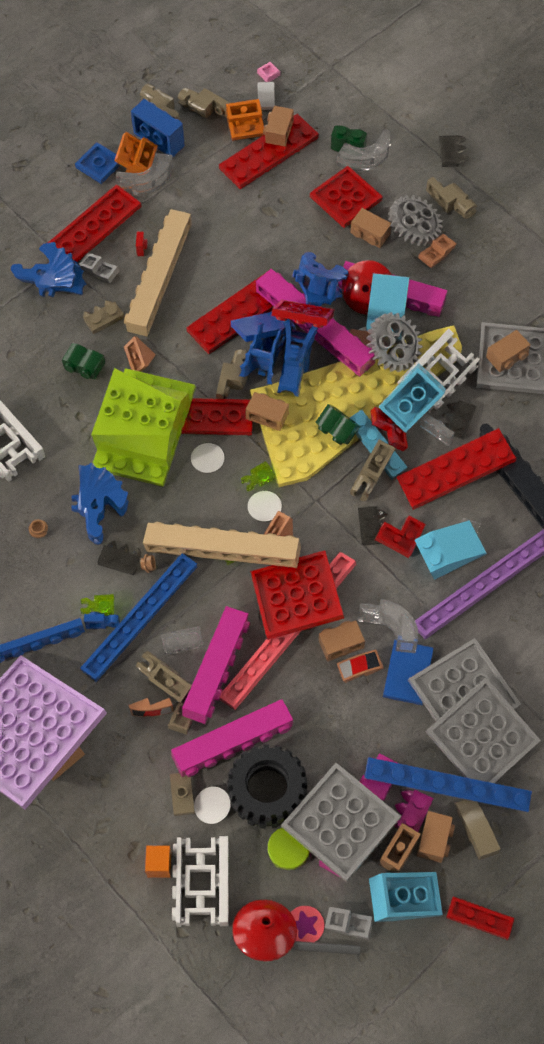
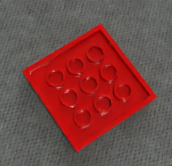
M325 550L299 557L297 568L271 565L250 571L267 640L344 619Z

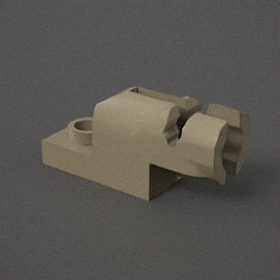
M149 83L143 86L140 92L141 100L146 99L154 103L156 107L166 111L173 118L180 120L179 113L174 110V98L165 94L160 89L155 90V87Z
M183 88L178 94V99H180L178 103L186 108L189 107L190 111H194L202 117L207 118L215 111L218 115L227 118L226 104L230 102L206 88L200 93Z
M434 177L428 179L426 191L446 213L455 210L464 219H468L476 213L477 210L475 208L477 205L472 199H468L469 196L457 184L452 183L443 188V185Z
M236 350L231 363L223 362L216 399H225L229 397L230 389L242 390L245 386L248 375L246 377L239 375L241 373L240 366L245 362L247 350Z
M380 439L378 440L350 490L352 496L355 497L360 486L366 483V488L360 500L366 501L396 448Z
M146 651L141 657L147 660L150 666L144 662H137L136 667L149 677L148 680L180 703L183 702L192 684L154 654Z

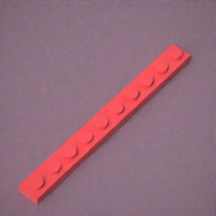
M339 552L329 564L336 589L356 566V561L342 552ZM301 631L270 640L266 639L223 690L220 700L236 710Z

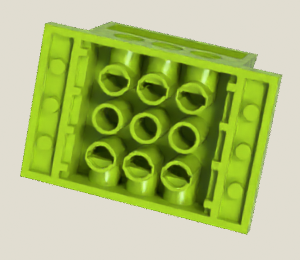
M114 368L91 434L97 448L93 460L94 466L96 468L106 467V470L113 475L164 487L182 432L181 430L194 396L195 384L126 368L123 373Z

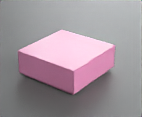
M271 62L257 69V73L266 82H270L280 76V71Z

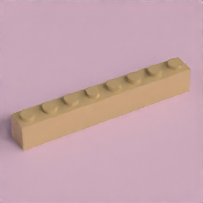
M171 209L169 215L165 216L164 227L159 231L158 242L154 243L152 257L148 258L147 269L142 273V282L136 288V297L131 300L130 312L124 318L127 332L148 337L192 225L191 214Z
M161 522L147 524L143 541L147 552L181 555L183 553L186 556L294 568L298 566L301 550L299 538L291 535L282 537L271 533L263 535L252 531L244 533L237 530L224 531L218 528L205 529L199 526L186 527L180 524L166 525Z

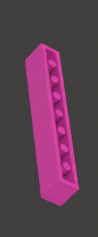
M273 269L267 271L256 281V292L273 306L281 299L306 304L305 294L299 292L292 283H288L280 273H276ZM334 318L331 319L327 326L317 329L314 340L359 377L375 364V360H373L374 353H369L372 348L364 345L357 336H353L345 326L337 323ZM307 322L305 324L295 323L306 333L309 332L313 325Z

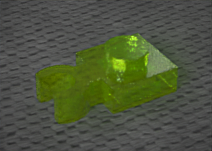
M265 461L250 470L251 476H243L241 483L250 482L246 486V490L251 491L256 484L262 487L276 479V474Z
M114 594L94 595L93 601L88 598L80 599L81 604L88 605L87 608H80L81 614H89L91 611L105 616L115 615Z

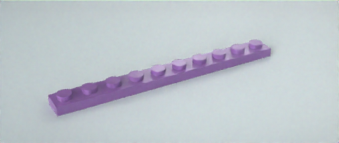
M544 529L412 622L413 627L426 640L543 556Z

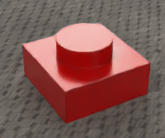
M137 232V256H144L145 249H148V239H145L144 232Z

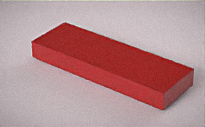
M454 896L446 916L447 919L506 940L509 939L515 919Z

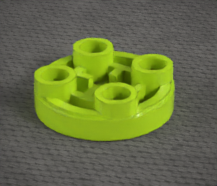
M280 828L271 835L268 841V855L277 868L293 870L306 863L310 851L288 832Z

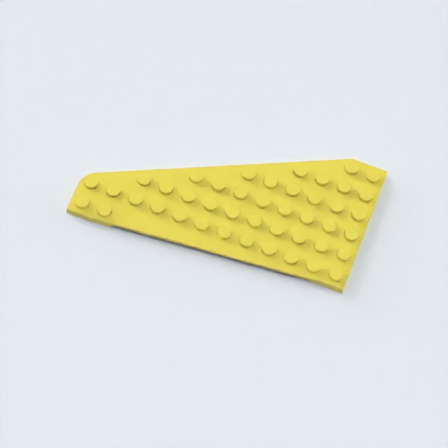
M455 326L436 329L418 335L417 338L422 339L418 344L422 345L423 348L418 350L422 354L417 358L420 359L448 329L454 333L452 337L458 339L453 347L461 353L462 345ZM446 342L433 356L436 358L441 353L448 359L451 355L444 349L449 344ZM376 359L375 364L359 377L340 361L304 373L301 380L299 397L294 396V393L288 390L277 393L279 382L251 389V398L254 392L264 393L273 399H280L289 404V414L281 431L260 424L278 487L309 480L359 440L355 434L348 445L343 443L339 445L332 440L333 436L329 432L325 434L318 429L319 425L315 422L327 404L333 405L349 418L363 410L371 420V410L374 407L379 408V405L397 387V382L409 369L400 372L396 370L390 372V368L384 370V364L378 366L379 360ZM439 362L430 369L437 377L446 370Z

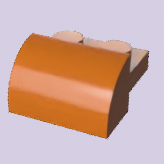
M259 99L226 104L227 121L232 141L263 136L264 125Z
M125 132L114 161L127 168V174L145 176L150 172L158 145L145 137L140 140Z

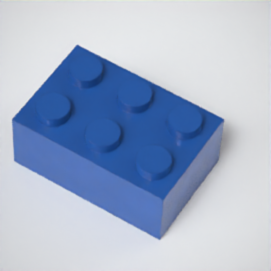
M143 99L131 110L133 132L141 139L145 137L158 145L157 149L170 158H173L185 146L183 123L179 119L173 118L166 111L161 110L154 103Z

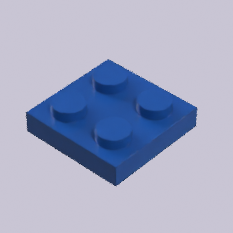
M96 142L75 163V167L102 184L120 164L114 161L116 157L114 152Z

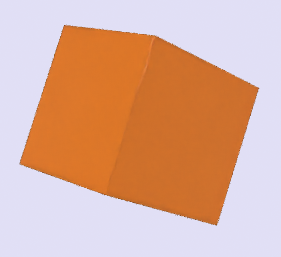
M146 846L145 872L147 878H171L172 852L170 846Z

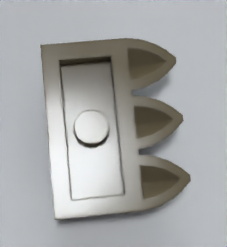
M105 300V307L95 306L94 313L92 314L84 311V321L93 334L124 318V314L116 302Z

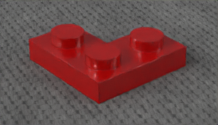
M374 407L371 410L372 425L387 431L388 444L404 452L408 448L406 433L380 408Z
M410 515L406 518L401 530L384 522L375 540L409 558L416 546L415 539L420 537L426 524Z

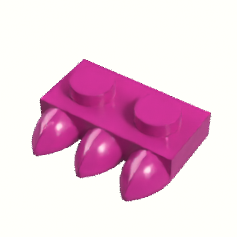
M417 790L402 791L401 795L408 804H395L397 811L402 816L394 827L399 829L403 823L419 832L434 798Z

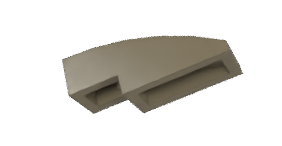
M465 799L454 803L469 842H472L478 859L482 860L499 854L501 850L478 802Z

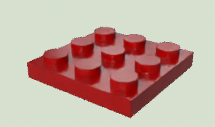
M346 166L310 192V198L343 228L351 224L362 208L369 211L383 199L380 193L349 166Z
M281 299L272 308L271 316H275L277 320L281 321L291 319L297 324H305L307 322L312 323L314 327L323 328L334 317L335 309Z

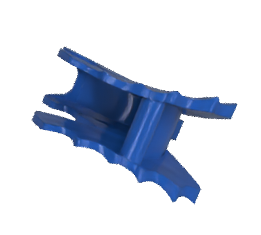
M55 242L46 243L39 247V250L49 259L48 264H35L30 269H23L22 264H13L11 266L14 276L22 282L36 284L39 288V295L45 297L46 292H49L48 296L54 297L55 292H70L83 295V287L86 285V282L82 279L84 270L73 260L71 253L66 254L65 248L58 249Z
M306 252L301 257L299 269L293 271L292 277L295 278L296 282H299L305 294L306 304L321 306L325 303L331 305V302L335 301L337 297H342V294H340L342 289L337 285L342 279L347 278L345 275L348 274V271L340 265L327 270L321 263L314 260L316 259L314 253Z
M287 319V321H284L286 329L284 363L277 393L288 390L293 392L294 396L299 397L303 373H307L309 370L312 343L314 342L318 327L312 326L308 333L294 331L291 320ZM292 342L303 343V346L292 345Z
M260 322L257 333L254 334V340L250 344V349L245 354V362L240 366L241 373L239 376L246 377L253 370L259 368L258 374L266 376L267 372V384L272 385L273 368L286 342V335L280 341L284 332V328H281L274 341L271 337L261 339L264 324Z
M93 463L86 466L79 465V495L72 496V502L75 501L78 504L72 505L71 508L72 511L78 512L86 518L88 538L96 545H100L103 542L104 534L102 533L103 527L99 525V522L104 519L105 505H110L120 517L124 516L129 503L127 500L128 492L121 489L122 481L116 480L113 474L106 470V467L96 468Z

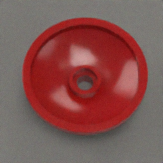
M365 260L354 264L347 270L348 274L345 275L347 278L342 280V295L345 302L354 311L368 315L373 273L392 275L386 266L372 260ZM364 285L369 287L368 292L363 290Z
M256 900L246 904L238 911L233 921L232 934L237 947L246 956L258 961H274L285 956L294 946L297 937V925L291 912L282 904L271 900ZM267 921L270 924L264 925L262 922Z

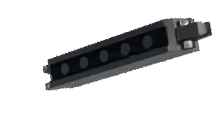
M487 423L482 424L480 427V437L494 431V429ZM503 434L516 457V461L496 471L544 529L543 481L538 474L532 471L529 462L523 460L519 450L510 444L507 435Z

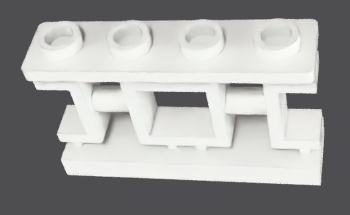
M450 329L397 382L399 384L418 363L425 366L426 370L439 383L447 387L445 394L428 410L429 412L433 408L436 411L444 403L442 399L445 396L449 398L456 391L453 387L456 384L460 386L467 379L465 375L468 372L472 374L478 367L476 363L480 360L478 357L475 359L472 352L465 358L453 347L458 339L452 337L454 333ZM447 342L449 345L444 350L451 356L447 359L440 353L435 358L433 355ZM457 361L463 367L468 362L470 365L456 378L455 375L459 370L453 363ZM437 362L450 373L444 382L430 371Z
M0 400V417L5 422L0 425V436L6 433L12 439V442L0 449V460L7 455L12 457L5 462L8 470L0 462V477L2 479L5 477L10 482L13 475H18L15 469L17 464L26 458L35 463L36 459L40 461L45 458V454L41 445ZM21 440L26 445V448L17 453L15 450L21 446Z
M219 836L218 839L215 837L211 838V848H191L190 838L182 839L177 837V844H173V857H177V865H173V878H176V886H172V899H176V907H172V921H176L177 927H181V925L190 926V915H211V926H229L228 836ZM217 846H219V874H216L215 865H205V855H216ZM183 847H186V856H197L196 865H185V874H182ZM190 872H211V891H190ZM182 889H185L186 898H196V908H185V917H182ZM216 889H219V917H216L215 908H205V898H216Z

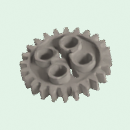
M406 195L404 198L401 196L399 199H396L388 213L390 215L388 220L392 221L390 226L396 227L394 232H399V237L404 236L405 242L409 239L411 244L415 241L418 246L421 243L424 246L427 243L432 244V241L439 237L442 233L443 226L441 224L443 220L439 219L441 214H436L437 209L431 208L433 204L428 205L427 200L421 201V197L415 199L414 195L411 198Z
M392 312L387 315L383 314L376 318L375 322L370 324L372 328L367 330L371 334L366 337V339L371 341L367 344L368 347H372L369 353H374L373 360H379L378 366L384 364V370L390 368V372L394 370L397 372L405 371L412 367L419 360L417 357L422 354L418 350L423 348L422 345L418 344L422 339L417 338L420 331L415 332L416 325L411 326V319L405 321V315L399 317V313L394 315Z

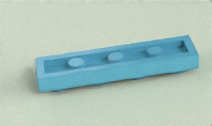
M363 410L350 417L361 426L356 435L370 453L379 439L388 444L379 430L372 425L371 420ZM394 451L384 471L392 480L408 467Z

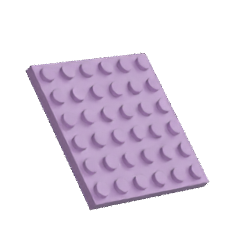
M21 655L0 678V792L26 810L107 712Z

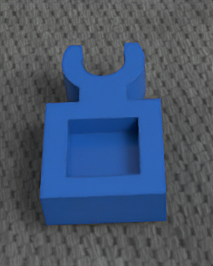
M99 612L84 614L86 629H106V626L116 628L120 624L119 615L105 616Z

